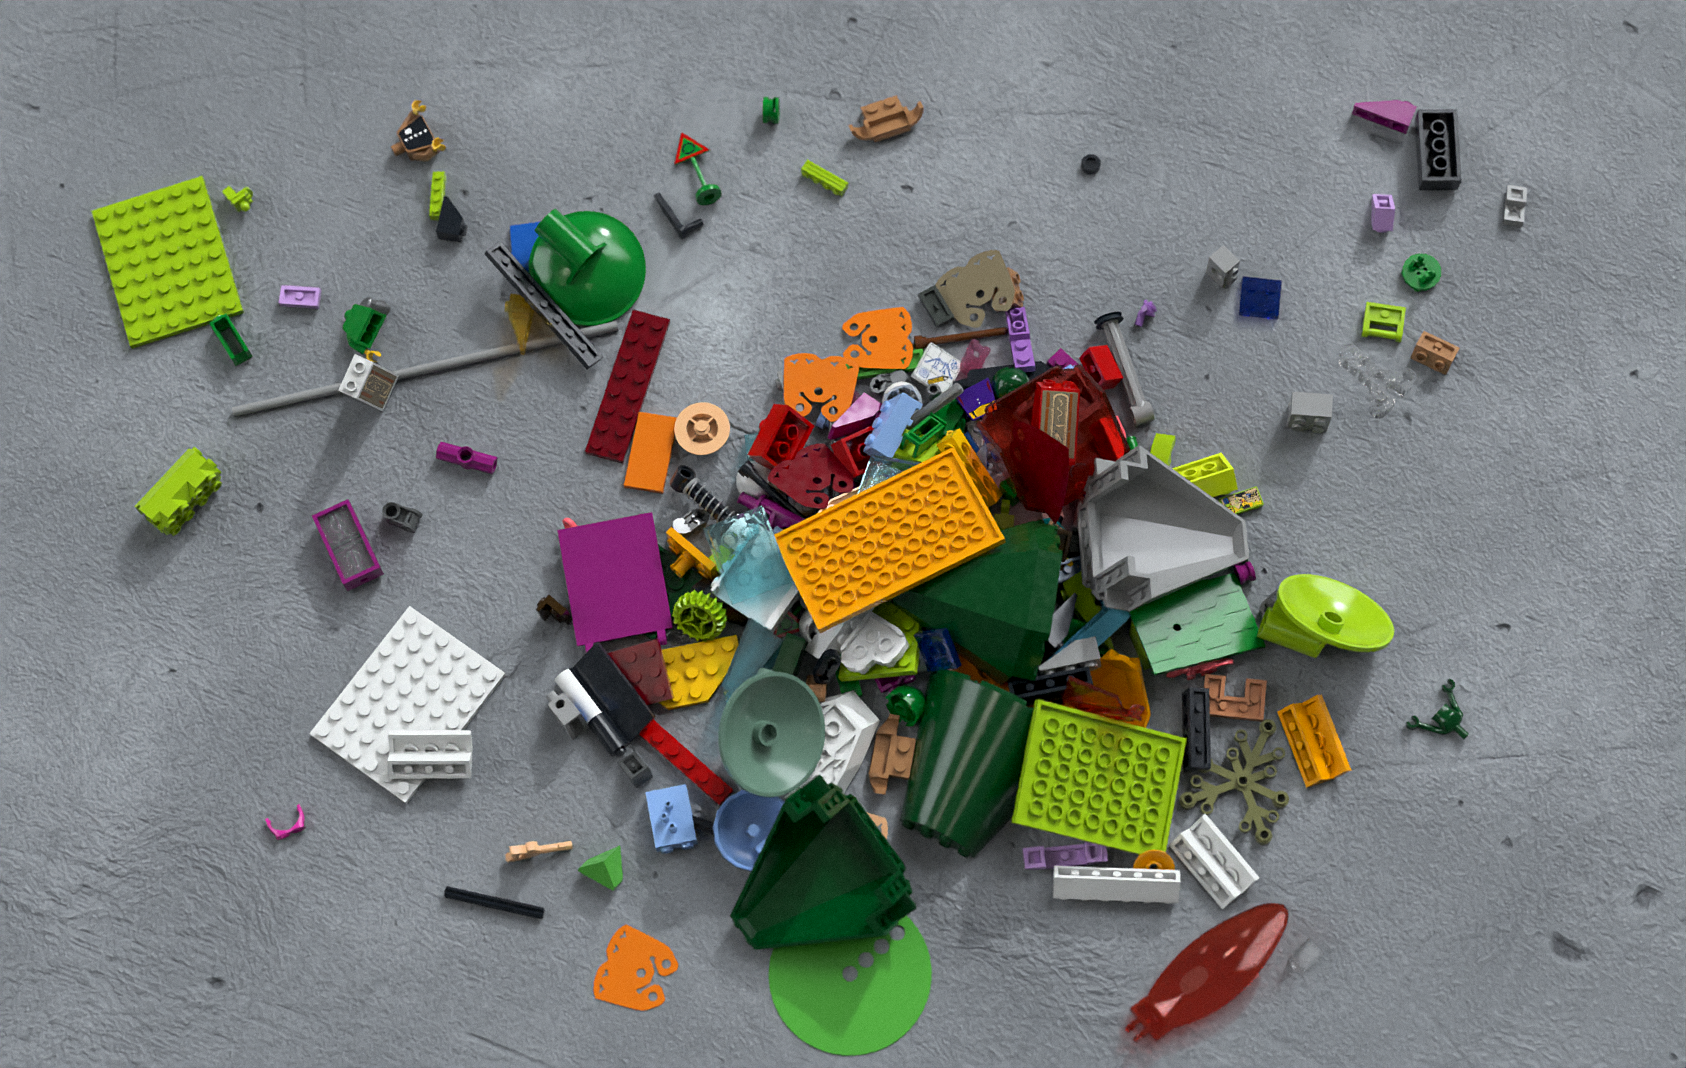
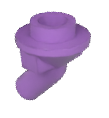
M1144 300L1134 325L1142 327L1146 315L1155 317L1154 312L1157 309L1152 301Z

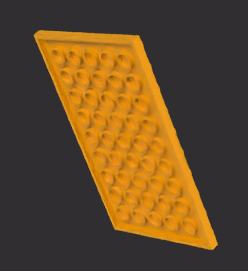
M954 447L771 536L819 633L827 631L1006 543L1003 534Z

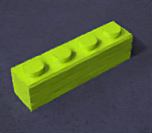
M808 159L801 168V174L805 178H810L814 183L822 185L826 190H831L837 196L840 195L842 197L848 189V182Z
M432 172L429 210L431 221L439 220L445 196V172Z

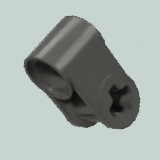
M394 502L385 504L382 509L383 516L388 524L410 533L416 532V524L419 518L423 516L418 510ZM390 511H397L395 516H387Z

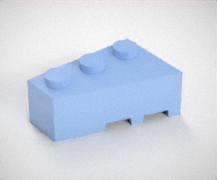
M904 392L888 401H884L880 407L881 414L872 425L874 429L864 442L866 446L863 452L882 464L891 460L902 441V434L906 425L911 426L913 422L910 419L915 410H920L923 404Z

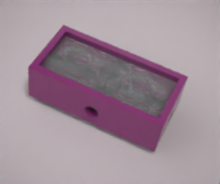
M349 499L312 515L347 591L384 575Z

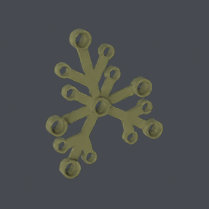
M1270 719L1261 722L1259 726L1261 734L1252 753L1246 740L1247 732L1242 729L1236 731L1234 738L1239 743L1247 763L1244 770L1238 759L1239 751L1231 747L1227 750L1226 757L1230 760L1234 772L1214 764L1212 759L1210 770H1198L1203 774L1211 771L1230 780V782L1214 786L1203 781L1200 775H1194L1190 780L1191 786L1196 789L1200 788L1203 791L1194 794L1185 792L1179 799L1180 806L1185 810H1190L1195 806L1196 802L1207 799L1201 805L1200 810L1203 815L1206 814L1208 816L1213 812V805L1218 794L1233 789L1242 792L1249 809L1244 820L1239 823V831L1248 833L1252 827L1251 822L1253 820L1257 829L1255 840L1260 845H1267L1272 839V832L1264 826L1262 818L1266 819L1270 824H1275L1279 819V814L1275 810L1268 811L1257 806L1251 791L1271 799L1273 806L1278 809L1285 808L1289 802V796L1286 792H1274L1255 783L1265 778H1274L1277 773L1275 766L1268 765L1264 770L1251 774L1254 767L1274 760L1280 761L1285 756V750L1282 747H1276L1273 752L1260 756L1267 738L1273 736L1276 731V724ZM1270 724L1272 729L1266 730L1264 725ZM1242 733L1245 738L1239 739L1237 734ZM1234 751L1236 757H1230L1229 752ZM1276 751H1281V752H1282V756H1281V757H1277V756L1275 755V752H1276ZM1267 769H1272L1274 774L1269 775ZM1245 778L1247 783L1241 784L1239 779ZM1193 779H1199L1200 784L1195 785ZM1283 796L1285 801L1279 802L1277 797ZM1190 797L1192 802L1186 803L1184 798ZM1207 805L1211 810L1206 812L1203 807ZM1274 814L1276 819H1269V815ZM1246 823L1248 824L1249 828L1247 830L1242 829L1241 824ZM1265 832L1268 837L1264 839L1260 836V833Z

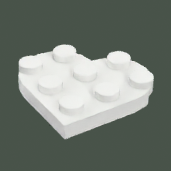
M870 611L844 641L840 649L842 652L841 662L848 670L859 672L860 674L867 673L875 663L893 667L903 657L909 647V643L898 627Z

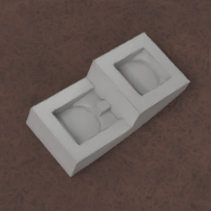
M1507 185L1503 213L1504 225L1523 226L1527 188Z

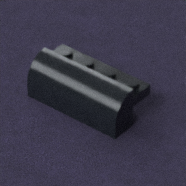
M1038 666L1035 681L1013 676L1007 680L1009 692L1027 702L1026 706L1035 704V700L1038 699L1048 702L1094 693L1089 666L1041 676Z

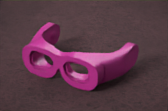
M300 804L297 805L299 819L288 830H276L272 828L269 818L265 819L269 830L275 835L277 840H282L290 836L291 833H298L305 829V816Z

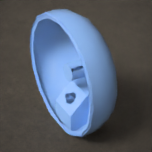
M741 790L728 797L718 809L713 824L714 842L722 857L734 867L751 872L784 801L779 797H762L745 790Z

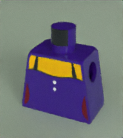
M988 378L963 390L964 392L955 398L971 421L980 418L985 428L995 424L990 412L998 409Z

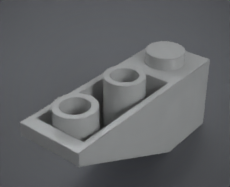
M1096 637L1072 642L1039 666L1040 676L1089 666L1090 671L1101 667Z

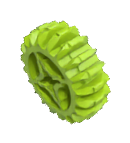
M695 590L691 593L687 591L684 596L679 597L674 605L673 623L678 624L677 629L683 630V635H689V640L694 637L697 642L701 639L706 642L708 639H715L724 630L727 621L726 609L722 608L723 603L717 602V597H710V593L705 595L703 590L699 593Z

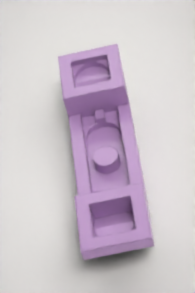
M1090 842L1046 848L1044 846L1023 848L1025 869H1054V866L1078 867L1108 862L1106 846Z

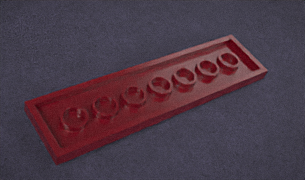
M632 310L585 449L586 454L624 464L636 428L638 414L642 410L671 323L670 319Z

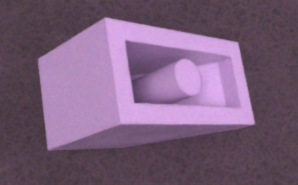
M1372 194L1371 224L1373 230L1380 233L1393 231L1395 206L1392 195Z

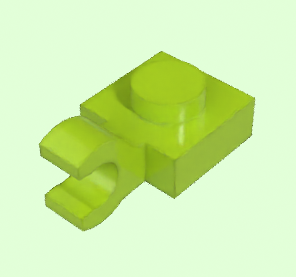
M1002 499L1001 514H994V520L1000 531L1014 527L1015 515H1009L1010 500Z

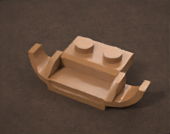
M896 95L861 107V112L865 119L863 120V127L855 128L852 124L848 126L856 138L860 140H873L875 143L911 131L910 127L915 125L922 117L924 107L920 101L917 102L913 110L908 111L906 106L902 107Z
M889 714L887 720L876 733L869 769V779L874 793L886 794L889 777L909 780L916 739L897 736L899 715Z

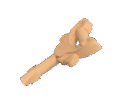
M537 841L525 843V845L510 846V852L505 854L506 861L508 863L543 853L572 849V842L539 846Z

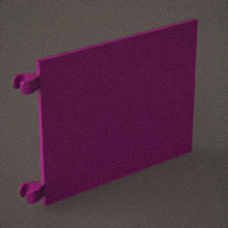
M649 512L557 530L577 647L585 645L587 653L596 642L600 643L657 632L660 645H666L668 642L665 630L673 629L653 513Z

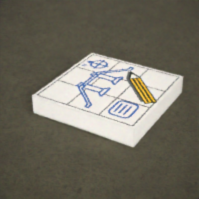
M931 342L911 377L926 387L930 384H937L941 389V393H943L952 386L964 363Z

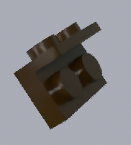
M550 595L546 598L543 597L537 604L536 611L543 621H546L551 614L560 624L563 621L568 625L573 620L567 609Z

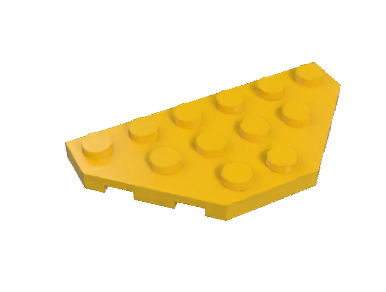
M737 635L662 649L674 698L659 702V704L667 710L709 702L727 674L739 645Z

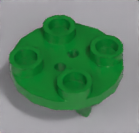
M1417 253L1410 256L1405 261L1401 270L1405 283L1416 292L1432 289L1441 278L1439 262L1433 256L1425 253Z

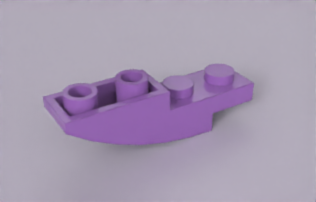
M1025 307L1010 308L1008 311H1005L1014 367L1020 368L1024 372L1036 371Z

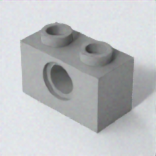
M1223 245L1209 257L1206 273L1221 288L1226 285L1230 286L1237 279L1240 261Z

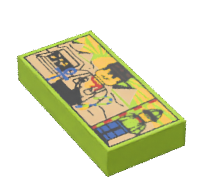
M1257 486L1219 498L1221 504L1237 515L1263 507L1264 505Z

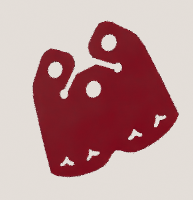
M823 443L813 444L797 452L794 460L782 461L768 475V480L805 507L827 508L829 502L827 494L807 493L806 490H823L830 485L831 474L835 475L832 486L834 491L849 493L853 490L852 474ZM787 465H790L789 468H788V470H787V469H783V467H786ZM818 477L821 478L822 482L815 484L813 479ZM840 481H845L847 483V486L845 488H842L838 485V483ZM820 497L822 499V503H815L814 498Z

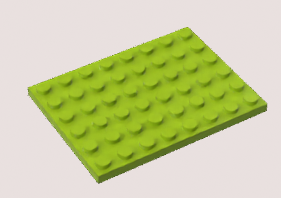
M203 176L92 210L128 341L132 349L208 325L218 315L226 313L230 318L244 313Z
M1035 700L1012 823L1137 855L1148 850H1161L1166 853L1186 738L1043 700Z

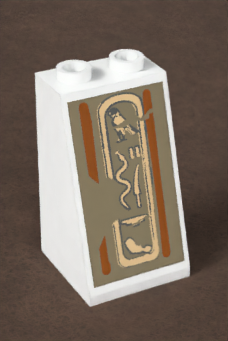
M354 354L338 391L383 411L399 375Z

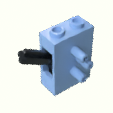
M686 784L646 792L657 852L666 854L673 852V849L681 848L682 850L693 848L694 845L698 844L695 829L714 835L713 822L692 815Z

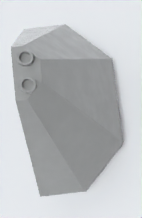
M1140 445L1116 460V462L1095 458L1093 476L1089 475L1084 488L1086 492L1083 502L1079 501L1077 507L1082 584L1086 588H1090L1092 590L1091 593L1098 600H1102L1107 608L1130 612L1249 559L1245 520Z

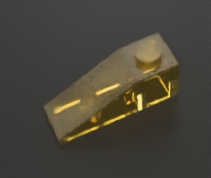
M510 293L509 301L505 302V312L508 313L509 323L520 354L525 355L534 310L520 294Z

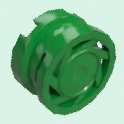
M763 97V124H768L769 122L779 124V97H774L773 99Z

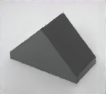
M635 751L618 762L635 788L653 777L649 767Z

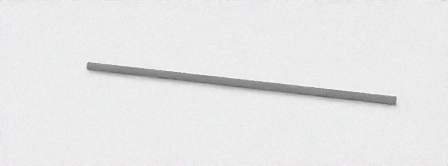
M617 321L579 329L586 338L619 331ZM556 335L391 372L399 375L397 380L557 345L563 342ZM341 383L232 407L234 417L342 393L338 391Z

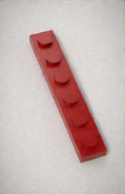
M654 719L639 734L719 806L734 792L729 785Z

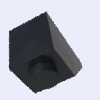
M444 196L436 228L438 239L461 243L462 237L466 236L467 225H465L463 217L451 200Z

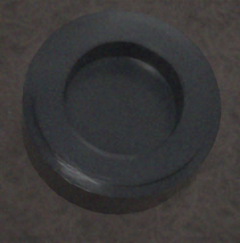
M1089 154L1083 157L1081 168L1084 173L1093 175L1100 170L1101 161L1096 155Z

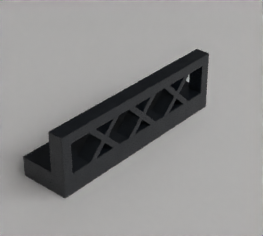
M1189 687L1182 692L1183 738H1186L1183 755V773H1190L1194 769H1211L1209 688Z

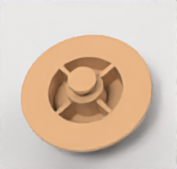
M700 402L686 407L678 415L674 431L679 445L684 450L695 455H708L718 451L726 443L730 434V423L727 415L721 408L711 403Z

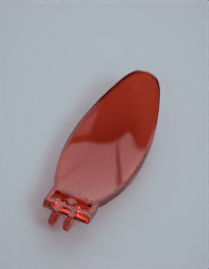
M1265 903L1250 908L1209 929L1184 948L1161 973L1148 995L1130 1008V1012L1136 1019L1125 1027V1031L1127 1033L1132 1032L1139 1024L1145 1028L1134 1036V1042L1138 1043L1149 1034L1157 1043L1172 1032L1173 1029L1192 1024L1210 1016L1240 995L1258 976L1278 946L1288 923L1289 913L1286 906L1278 903Z

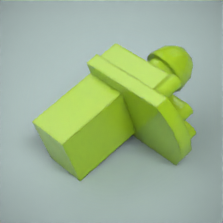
M230 186L222 191L225 198L238 212L241 210L244 212L249 211V204L253 203L251 199L253 191L249 187H244L238 193Z

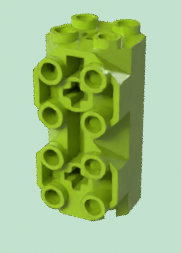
M196 447L188 448L134 506L141 515L145 514L147 521L165 535H177L181 530V526L193 518L195 514L193 507L195 505L204 506L208 501V497L213 492L218 491L222 485L220 482V474L222 472L211 459L208 458L206 460Z

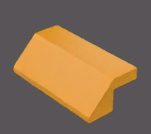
M1322 694L1316 695L1303 703L1290 704L1277 711L1306 788L1335 779L1351 771Z

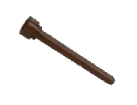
M1000 327L932 338L918 335L914 336L915 350L923 348L924 351V348H927L931 342L938 345L1006 335L1008 329Z

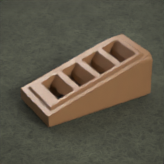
M808 675L806 684L814 692L819 702H825L827 684H817L814 681L813 675Z

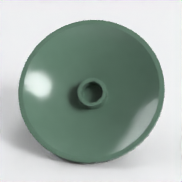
M759 668L757 675L743 682L734 691L723 710L718 731L719 751L723 765L732 780L751 794L762 797H778L788 794L800 787L815 770L824 747L825 720L816 695L806 683L791 674Z

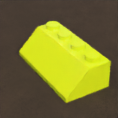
M1222 453L1172 468L1211 497L1227 495L1238 489L1234 468Z

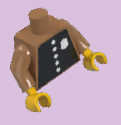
M414 100L411 105L412 110L396 132L400 142L392 145L391 149L395 156L406 152L411 161H430L437 153L444 151L446 146L441 144L444 141L443 139L434 138L422 114L419 115V112L426 110V106L421 105L419 107L421 101Z

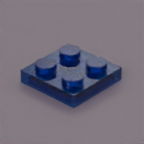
M1243 276L1239 315L1278 320L1282 280Z
M947 628L918 631L914 634L928 672L957 669L962 666Z

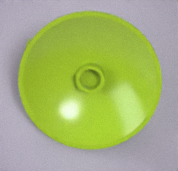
M1297 574L1287 577L1281 582L1277 590V599L1273 608H1267L1260 623L1257 637L1316 659L1326 643L1356 652L1380 651L1391 643L1394 636V626L1387 613L1374 600L1361 591L1328 577Z

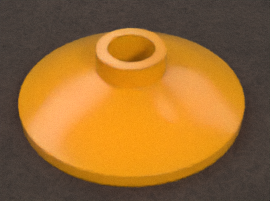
M1148 850L1136 858L1133 869L1175 870L1172 858L1167 853L1161 850ZM1152 864H1156V865H1157L1155 868H1150V867H1149V866L1152 865Z

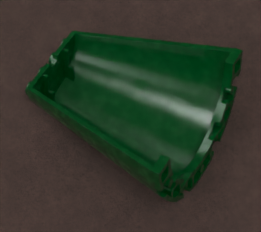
M939 669L937 672L932 671L928 678L925 693V709L919 723L900 822H902V826L909 830L914 828L920 831V835L931 840L932 837L939 839L941 846L948 849L952 847L958 850L957 853L965 858L969 856L974 858L1013 817L1033 708L1026 707L1027 702L991 683L982 680L979 684L978 681L971 680L970 675Z

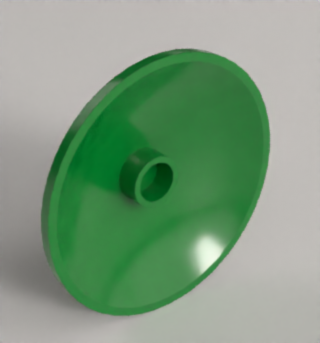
M555 208L542 219L534 230L539 236L530 253L529 274L575 325L597 326L612 322L624 315L639 298L646 276L644 252L634 233L618 219L595 211H578L562 215Z

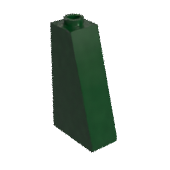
M787 632L772 671L787 673L797 677L807 654L805 650L807 647L806 639Z

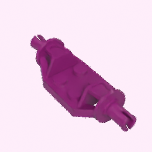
M742 492L737 501L738 504L751 509V517L770 534L776 526L785 530L805 520L781 507L777 502L767 499L765 494L756 499ZM762 510L770 515L768 522L761 514Z

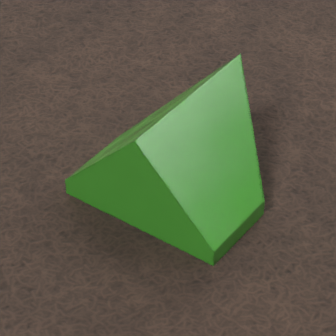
M620 845L588 859L579 867L578 871L614 891L623 881Z

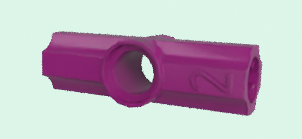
M445 442L438 444L435 456L438 460L460 465L464 469H475L489 474L495 472L498 461L496 456L474 451L468 446L459 447ZM466 455L471 456V458L467 461L462 460L463 457Z

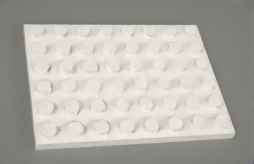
M409 606L313 728L310 735L407 804L426 779H389L387 763L390 754L389 731L464 730L506 674Z

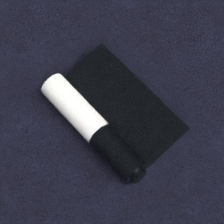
M596 642L572 668L564 670L554 680L580 711L587 725L611 757L622 756L627 751L626 747L655 718V715L599 642Z

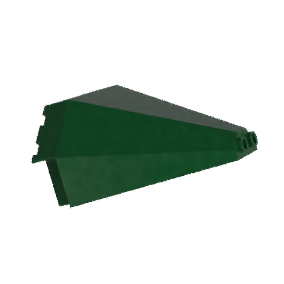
M1033 520L1001 530L1006 543L892 598L891 603L999 685H1003L1011 676L1035 681L1038 665L1041 664L1045 652V641L1049 640L1062 559V550H1059L1060 537L1057 535L1058 526Z
M818 775L803 787H799L785 799L730 914L734 926L740 929L745 941L754 950L886 936L898 924L899 920L917 909L916 903L910 898L913 892L909 880L905 879L903 874L906 871L903 861L857 798L852 794L846 796L842 793V788L832 782L827 784L821 775Z

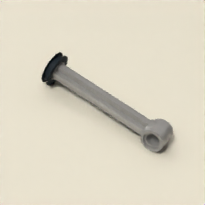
M1119 311L1111 312L1098 317L1094 324H1097L1096 329H1104L1114 360L1123 376L1122 382L1131 405L1129 407L1131 419L1135 426L1154 421L1155 417L1149 401L1145 400L1119 327V323L1124 318L1121 317L1122 313Z

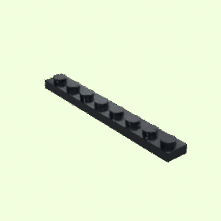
M501 241L486 250L484 255L587 370L601 361L603 356Z

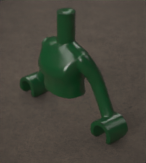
M1452 679L1447 680L1451 688L1442 685V691L1447 693L1452 709L1445 704L1431 718L1439 727L1419 722L1418 717L1412 716L1411 719L1415 722V725L1406 722V727L1409 730L1420 728L1441 735L1455 731L1463 740L1469 735L1460 726L1463 713L1453 694L1455 682Z

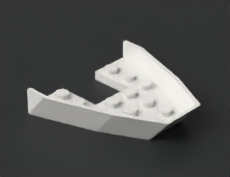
M854 691L825 698V702H819L825 720L824 747L815 771L800 788L818 775H821L827 784L832 782L842 788V793L844 794L861 766L880 720ZM794 791L790 792V793H789L788 795H786L784 798L786 799V798H787L791 793H793Z

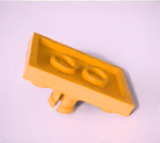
M670 527L666 531L668 548L675 555L680 554L675 563L670 566L671 570H675L674 573L682 578L694 566L699 570L698 574L713 582L718 576L716 564L675 529Z

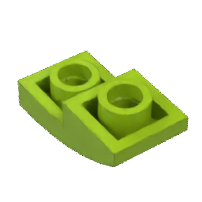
M1156 433L1150 451L1152 455L1170 466L1171 453L1176 442L1175 436Z

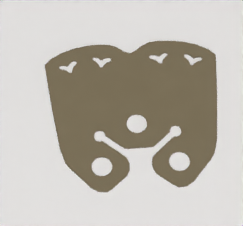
M988 250L973 256L965 267H955L949 270L935 284L954 318L959 323L973 328H978L982 325L985 312L982 309L966 308V304L974 306L985 304L991 300L994 288L997 287L999 291L996 292L992 307L998 311H1008L1012 306L1015 294L1013 282L999 250ZM995 255L992 260L987 258V256ZM959 273L957 278L952 277V275ZM946 280V286H940ZM978 290L984 291L982 298L976 297ZM1001 297L1007 299L1005 305L999 304L998 301ZM976 313L978 319L973 322L970 320V316Z

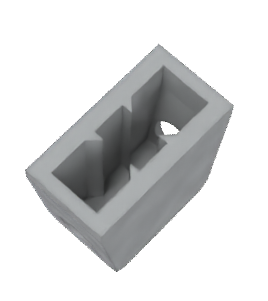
M552 691L547 695L549 709L572 740L589 728L580 711L565 693L559 695L557 691Z

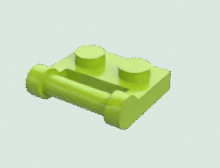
M1366 302L1361 337L1387 338L1401 343L1406 307ZM1370 324L1397 327L1396 332L1373 329L1369 328Z

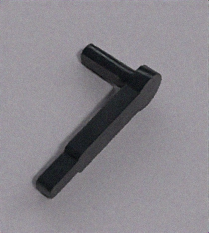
M660 192L654 194L655 200L681 239L688 237L689 232L704 225L700 218L684 226Z

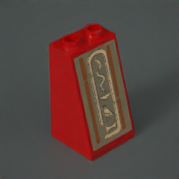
M1043 380V382H1036L1031 425L1044 431L1069 448V465H1075L1080 389L1071 381L1055 383L1053 380Z

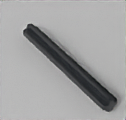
M449 886L444 891V896L448 899L543 919L545 914L543 907Z

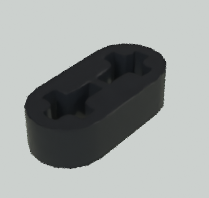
M825 650L814 666L812 673L817 684L823 685L830 682L839 668L841 659L837 650Z

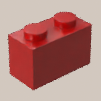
M1107 345L1089 347L1079 357L1096 391L1113 389L1123 379Z

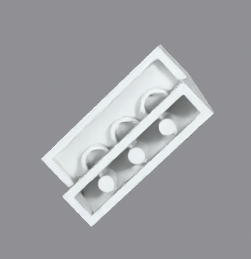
M471 730L389 731L390 754L387 760L389 779L471 778Z
M1206 814L1201 816L1189 829L1182 832L1169 844L1170 848L1222 909L1237 899L1259 879L1258 875Z

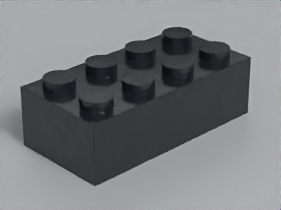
M1419 109L1415 117L1419 190H1458L1462 178L1457 109Z

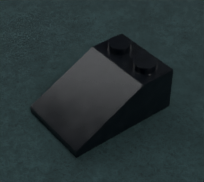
M1076 593L1070 596L1054 612L1049 640L1045 641L1043 658L1046 656L1049 659L1065 644L1062 640L1068 635L1078 596Z

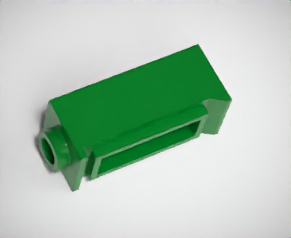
M226 313L216 316L209 323L235 366L253 357ZM229 328L243 349L237 355H234L221 334Z
M931 412L927 418L913 429L904 433L899 448L903 450L912 442L915 445L912 457L916 459L943 437L947 422ZM927 429L929 430L924 436L919 437Z

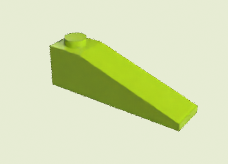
M1080 571L1062 583L1060 595L1063 602L1074 593L1078 595L1073 613L1080 621L1087 623L1101 608L1100 605L1094 603L1095 596L1091 593L1092 590L1082 584V572ZM1110 637L1101 644L1102 647H1107L1108 651L1111 648L1114 650Z

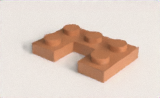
M1205 674L1204 688H1209L1210 716L1257 722L1263 721L1266 680L1246 678L1244 698L1224 696L1226 676Z

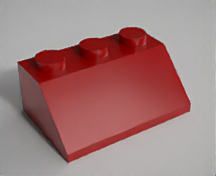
M773 404L747 455L758 464L772 470L782 461L795 459L797 452L804 448L814 425L789 405ZM787 465L786 467H783V469H787V470H788V468H789L790 465Z

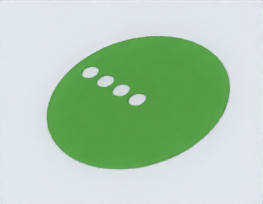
M908 916L899 920L897 924L905 930V936L901 940L892 939L889 932L886 936L773 948L769 964L770 992L776 1010L787 1027L797 1037L812 1047L831 1054L844 1056L876 1052L903 1037L913 1027L923 1012L929 997L932 980L928 948L920 931ZM878 939H885L889 943V950L884 954H879L874 949V943ZM865 952L870 953L874 958L873 964L868 968H864L858 963L859 956ZM848 966H853L858 971V976L854 981H846L843 978L842 972Z

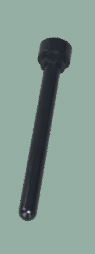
M749 460L739 468L737 472L741 476L750 477L783 508L807 519L755 472L756 469Z

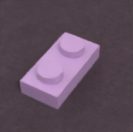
M281 285L279 305L319 309L321 289Z

